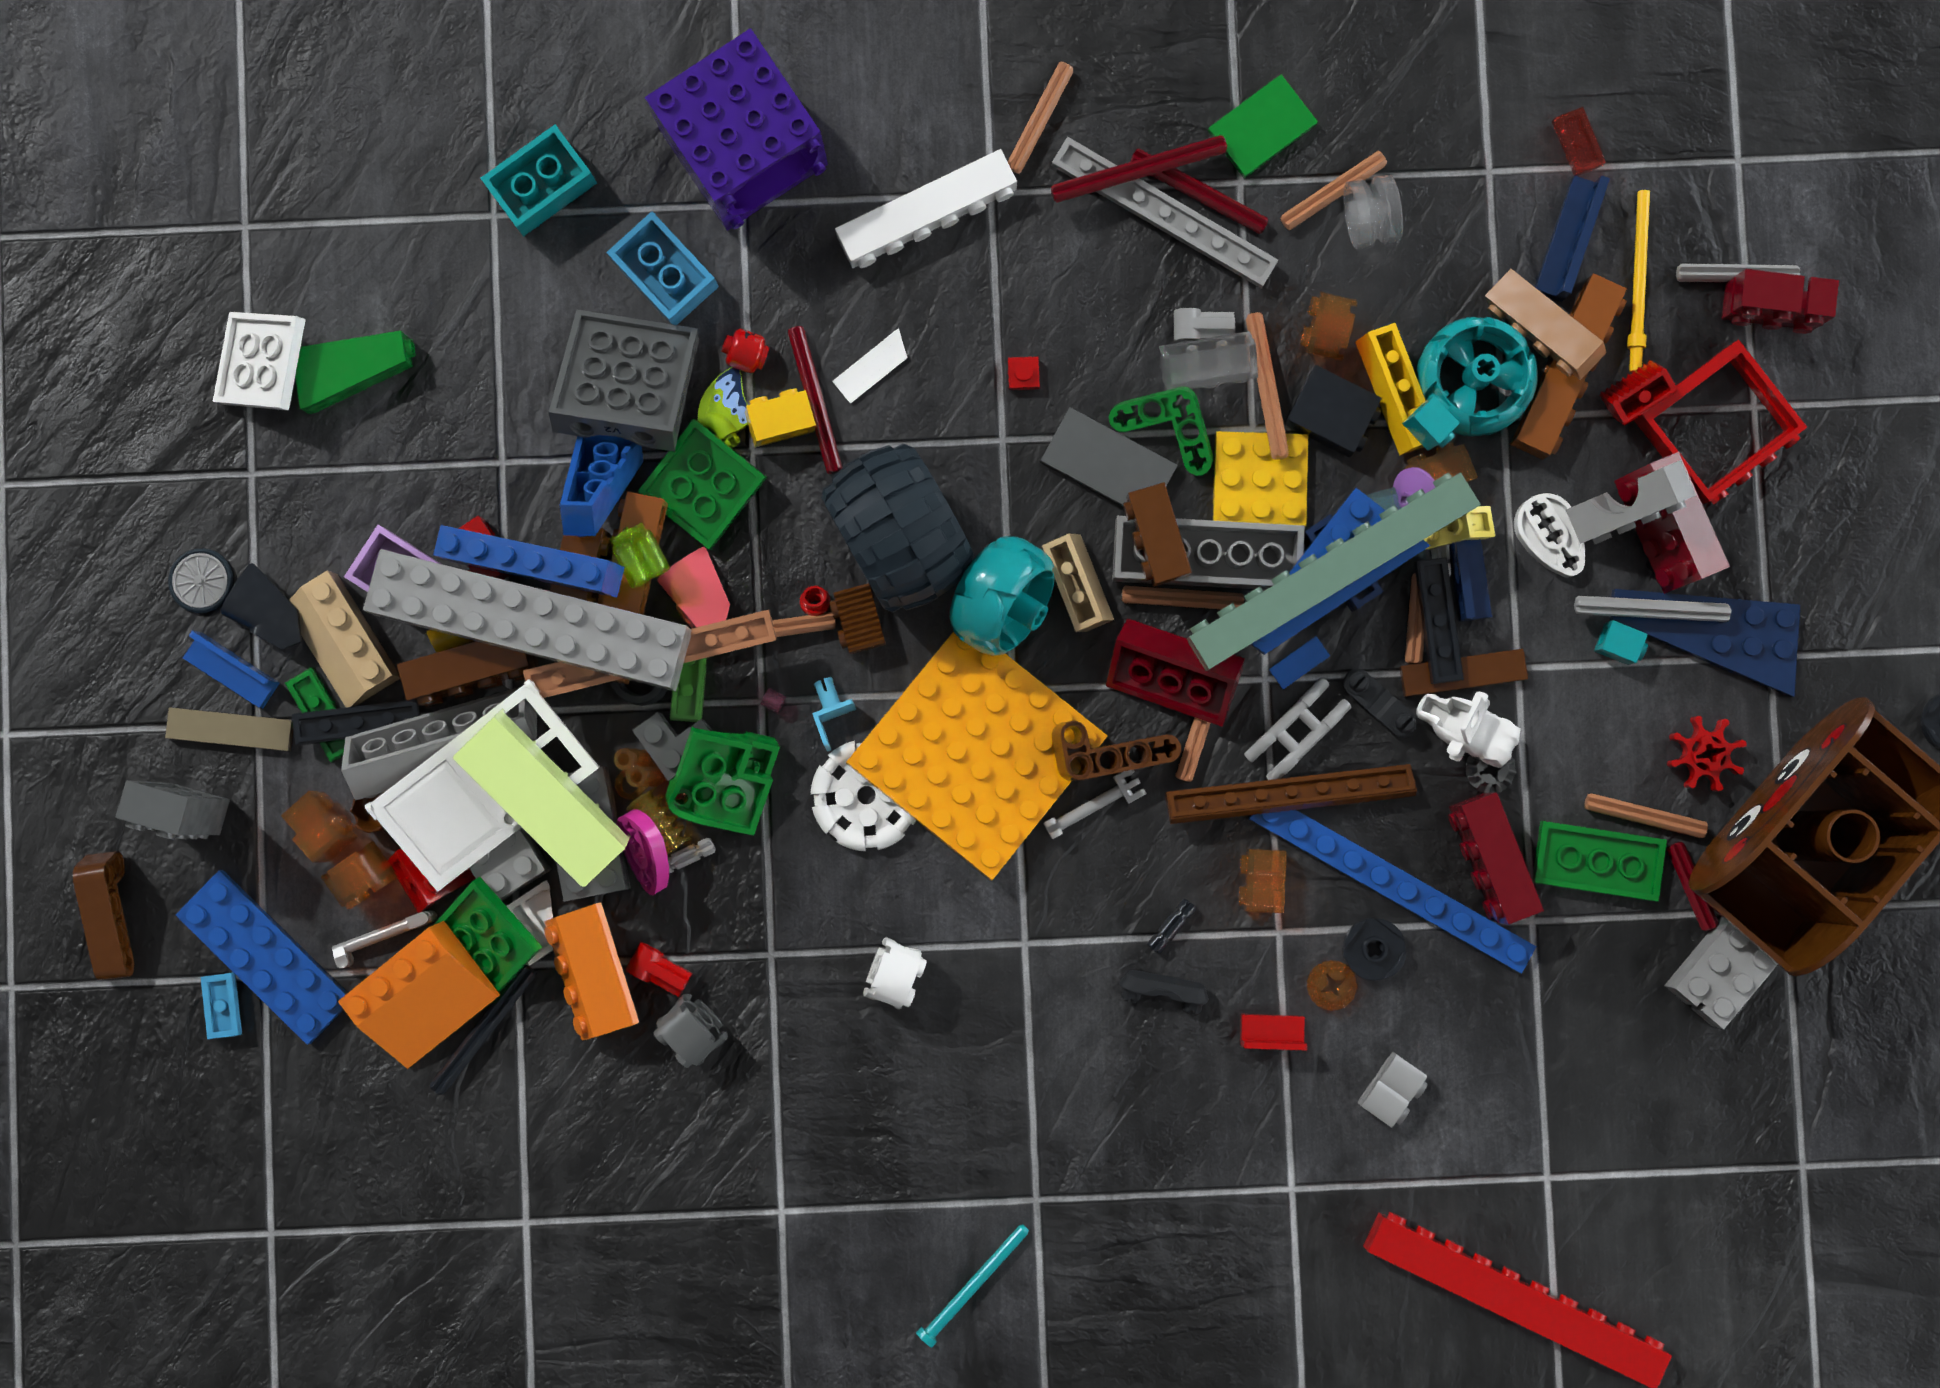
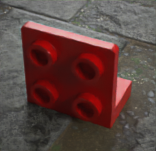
M402 849L397 850L387 861L418 913L426 911L437 900L476 879L470 868H468L437 892Z

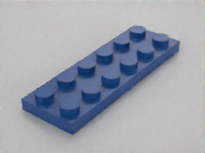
M219 870L176 914L307 1045L311 1044L344 1010L338 1001L348 992L224 870Z

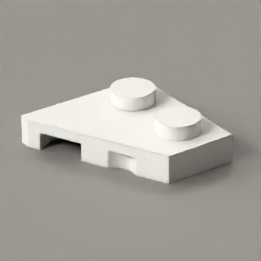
M547 880L507 905L508 909L542 946L537 954L528 962L530 966L553 951L552 945L547 942L545 937L546 925L544 921L553 918L550 886Z

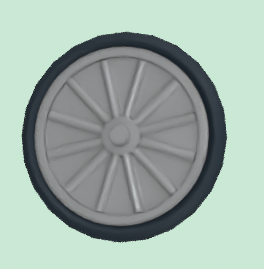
M204 548L187 551L174 562L170 569L168 586L173 599L182 608L190 612L207 613L223 605L233 587V573L226 559L219 553Z

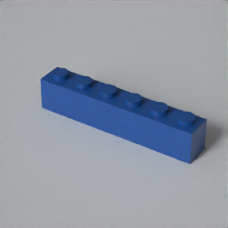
M444 525L440 526L433 556L458 564L616 598L618 597L625 568L605 559Z

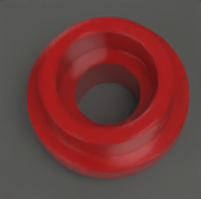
M810 586L804 590L800 597V607L808 615H822L830 607V595L820 586ZM813 601H819V602H820V603H817V604H811V602H813Z

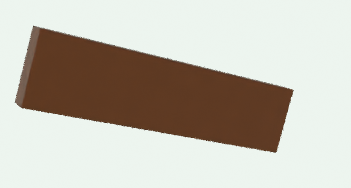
M1524 648L1461 657L1464 680L1431 684L1428 662L1399 667L1404 697L1528 679Z

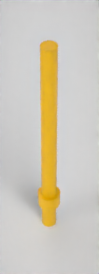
M1649 190L1637 192L1631 334L1627 338V348L1630 349V373L1633 370L1637 371L1638 367H1642L1643 349L1646 348L1647 335L1644 334L1650 206Z

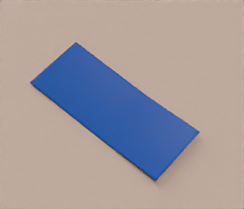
M1315 636L1270 668L1269 671L1282 689H1285L1330 657V654L1317 636Z

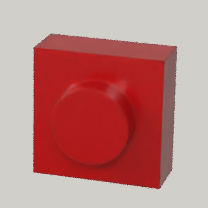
M1038 357L1008 358L1009 390L1040 388Z

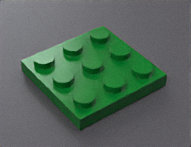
M693 419L678 438L675 452L668 451L638 490V493L664 499L668 503L666 515L707 549L711 550L764 483L767 476L698 420Z
M481 877L472 881L435 922V924L442 921L446 922L498 992L542 948L540 943Z

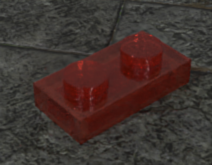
M1583 107L1555 117L1552 120L1573 175L1579 176L1605 165L1606 161Z

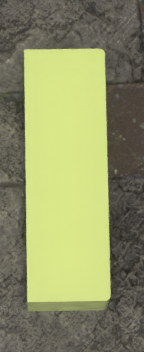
M502 708L453 756V759L580 886L584 887L626 848L631 836L629 834L626 835L599 808V804H595L567 776L568 773H564L536 745V741H532L504 713L505 710Z

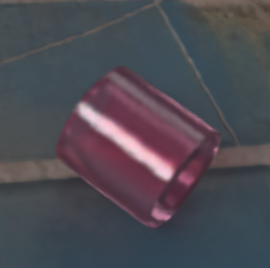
M769 688L760 705L778 714L787 697Z

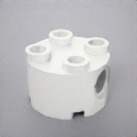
M886 937L882 941V945L886 948H878L866 982L872 984L871 988H864L863 994L864 997L888 1003L896 1009H901L903 1005L909 1007L915 995V989H912L915 977L920 978L922 976L927 960L921 957V950L904 947L896 943L895 940Z

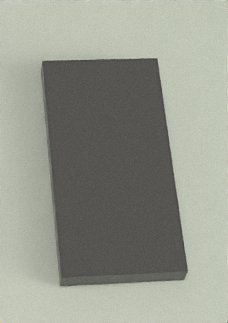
M1069 407L1040 460L1044 465L1123 506L1124 502H1127L1126 497L1129 492L1163 482L1167 486L1178 466Z

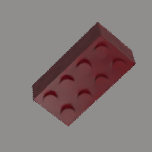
M1679 452L1652 462L1614 481L1624 505L1632 506L1638 495V478L1680 460L1696 493V496L1684 500L1686 507L1670 514L1667 513L1665 508L1659 511L1660 518L1643 524L1641 519L1634 521L1636 524L1635 530L1643 545L1644 553L1651 563L1656 580L1664 594L1730 567Z
M1497 792L1482 793L1449 806L1451 811L1448 814L1449 822L1455 832L1459 831L1463 841L1459 844L1460 850L1465 860L1471 861L1474 872H1471V877L1475 887L1478 890L1482 889L1486 899L1482 904L1488 918H1493L1496 923L1509 925L1543 912L1544 909Z

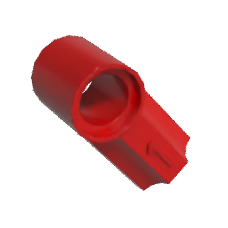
M640 942L625 970L647 983L651 981L673 995L680 997L693 973L665 958V955L654 947Z

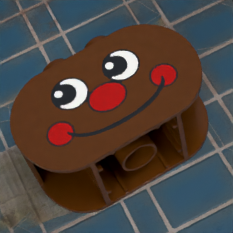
M1859 697L1853 699L1822 719L1786 754L1705 849L1691 873L1689 888L1789 975L1802 976L1811 973L1841 954L1861 935L1939 844L1940 765L1875 710L1874 703L1868 698Z

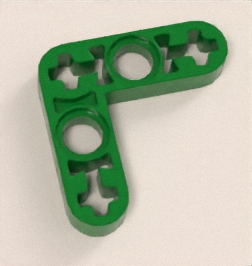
M1177 387L1126 400L1116 404L1110 411L1109 423L1119 432H1127L1172 420L1187 471L1198 476L1210 470L1214 461L1197 396L1191 388ZM1179 395H1182L1184 399L1190 400L1186 406L1187 415L1194 413L1195 416H1187L1179 420L1178 417H1182L1184 414L1182 406L1175 404ZM1152 401L1158 403L1161 407V414L1157 417L1147 415L1145 412L1146 403ZM1134 405H1138V415L1131 416L1127 424H1124L1122 419L1117 420L1116 417L1119 415L1120 410H1123L1125 414L1134 413L1136 410ZM1188 423L1196 425L1199 429L1198 437L1194 439L1186 438L1182 432L1183 426ZM1200 442L1203 443V445H1199L1197 448L1200 458H1206L1202 467H1199L1198 463H1192L1195 457L1194 447L1188 450L1187 446H1195Z

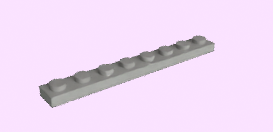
M1068 136L1052 161L1054 168L1073 179L1117 166ZM1141 179L1095 191L1261 289L1278 262V259Z

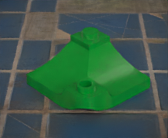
M691 727L674 779H670L665 795L670 811L682 819L697 824L754 836L773 782L771 772L780 749L778 742L774 737L747 731L745 734H735ZM678 794H686L683 799H676Z

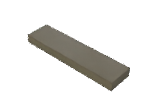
M169 707L165 738L291 751L293 721Z

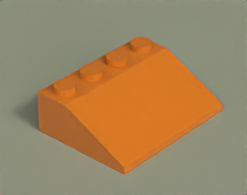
M442 921L428 927L342 997L338 1003L356 1027L408 1069L498 998L500 994L446 922Z

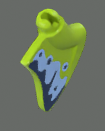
M730 367L719 375L705 391L698 408V421L731 448L736 447L740 443L737 433L748 426L744 413L748 404L744 397L741 371L739 369Z

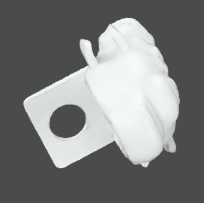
M1476 692L1472 701L1458 697L1443 699L1435 694H1426L1418 704L1416 711L1418 718L1431 725L1436 735L1449 744L1447 752L1452 760L1460 761L1466 752L1473 757H1479L1486 764L1501 768L1511 759L1513 749L1519 744L1521 729L1510 720L1500 718L1496 714L1489 712L1487 709L1490 701L1488 700V695L1483 692Z

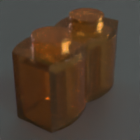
M1247 849L1246 855H1241L1240 874H1245V886L1239 887V905H1244V911L1284 913L1286 851Z

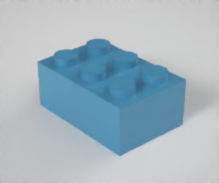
M653 211L606 252L621 272L660 314L673 325L679 324L719 287L709 271Z

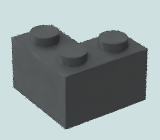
M657 712L632 731L668 781L674 779L691 727L677 735L664 715ZM702 719L691 726L712 731L707 722Z

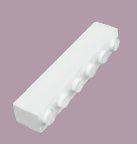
M999 149L835 228L836 235L852 268L857 266L865 268L876 261V257L886 252L888 255L897 253L904 248L903 244L913 239L915 242L926 239L932 234V230L940 226L943 229L953 226L959 221V217L967 213L975 215L986 209V204L994 200L1002 202L1014 195L1013 191L1017 190V180L1002 150Z

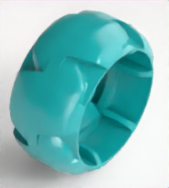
M1466 317L1446 325L1428 342L1418 360L1416 377L1425 400L1427 401L1435 396L1460 422L1452 432L1473 437L1497 433L1511 425L1525 412L1536 392L1538 369L1535 356L1531 353L1526 339L1511 325L1490 317ZM1481 340L1494 345L1506 356L1503 359L1505 363L1500 364L1498 359L1491 354H1481L1474 359L1472 343ZM1447 354L1465 367L1462 374V380L1465 385L1452 395L1447 390L1443 391L1440 381L1441 365ZM1481 369L1484 374L1480 375L1477 370ZM1490 383L1499 388L1511 390L1504 402L1496 409L1488 412L1478 411L1474 413L1477 391L1484 389Z
M1003 536L987 545L968 566L955 590L949 615L954 633L960 640L972 648L991 656L1004 655L1018 646L1031 631L1036 630L1042 624L1047 615V604L1055 582L1052 571L1054 564L1051 558L1042 549L1023 538L1015 536Z

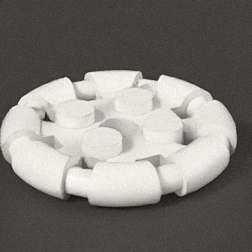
M851 741L834 749L828 754L829 759L823 766L819 765L813 777L810 794L814 795L815 807H812L813 814L825 834L829 832L837 839L836 843L846 848L857 851H866V848L877 847L878 850L884 849L901 840L905 836L904 832L910 824L914 825L916 820L846 764L847 760L861 745V743ZM839 765L846 770L840 780L832 775ZM864 786H870L875 791V799L870 804H862L858 799V791ZM835 792L836 805H827L826 793ZM895 810L901 817L893 825L887 818ZM842 815L852 822L846 830L837 824ZM875 825L876 835L865 836L864 826Z

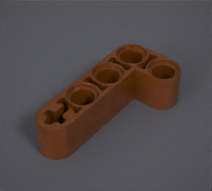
M1078 721L1062 722L1052 732L1059 774L1068 781L1084 780L1175 761L1181 753V744L1173 735L1153 736L1091 749L1086 727ZM1068 727L1075 734V739L1071 744L1064 737V732ZM1166 745L1167 751L1152 754L1151 748ZM1132 747H1135L1139 753L1136 763L1132 762L1129 757ZM1103 752L1110 758V764L1106 769L1100 764V756ZM1074 758L1081 765L1080 772L1077 775L1070 768V763Z
M119 851L86 855L73 868V884L91 964L97 980L130 977L134 971V959L117 886L125 872L123 855Z

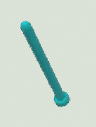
M1019 1225L926 1329L922 1326L919 1328L916 1334L924 1343L931 1348L937 1343L935 1337L1028 1235L1029 1229L1025 1225Z

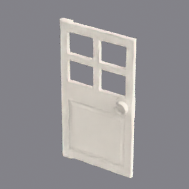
M530 679L373 802L365 805L367 812L374 820L377 819L437 892L522 828L453 759V756L502 708L505 710L504 713H507L523 699H527L550 728L535 740L536 745L541 749L555 737H558L581 766L569 776L576 785L599 768L593 758L540 695V690Z

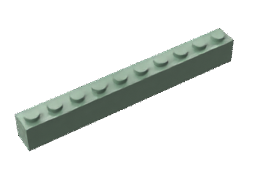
M1448 472L1433 482L1436 488L1426 494L1423 489H1420L1406 498L1409 503L1398 510L1396 505L1379 514L1382 520L1371 526L1369 521L1354 529L1352 531L1354 537L1344 543L1343 539L1339 538L1325 547L1328 552L1317 559L1315 554L1298 563L1301 569L1290 575L1288 570L1276 576L1271 580L1274 585L1264 592L1261 587H1258L1244 596L1247 601L1236 608L1234 603L1218 611L1217 614L1220 618L1209 624L1205 619L1190 628L1192 635L1186 640L1205 671L1480 506L1479 500L1462 473L1460 472L1452 477Z

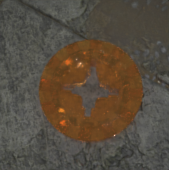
M1334 960L1324 961L1315 966L1307 980V990L1311 1000L1317 1006L1330 1011L1345 1008L1354 1000L1358 988L1355 974L1346 964ZM1326 974L1334 981L1344 979L1337 987L1339 997L1332 991L1321 992L1328 985Z

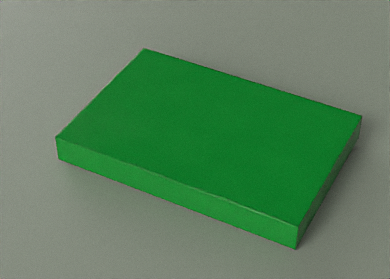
M1280 74L1210 126L1208 133L1212 138L1219 135L1224 136L1227 143L1225 155L1245 179L1315 127L1318 121L1282 74Z

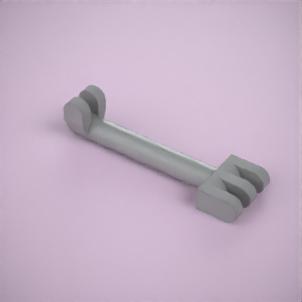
M1129 770L1119 773L1113 777L1117 786L1058 819L1053 817L1044 822V826L1051 838L1054 839L1063 834V829L1121 797H1124L1127 804H1130L1146 795L1147 793L1144 788L1139 789L1134 794L1131 791V788L1141 783L1139 778L1129 783L1124 779L1131 776L1135 771Z
M433 910L420 912L401 921L332 946L333 957L337 967L346 968L352 966L354 963L353 951L435 922L437 920V913Z

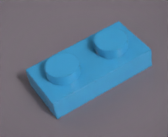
M233 972L200 977L207 1039L241 1035L242 1027L236 974Z

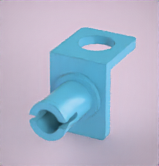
M832 677L824 678L827 691H825L821 680L814 683L823 708L812 714L827 752L832 749L822 722L856 710L852 699L840 702Z

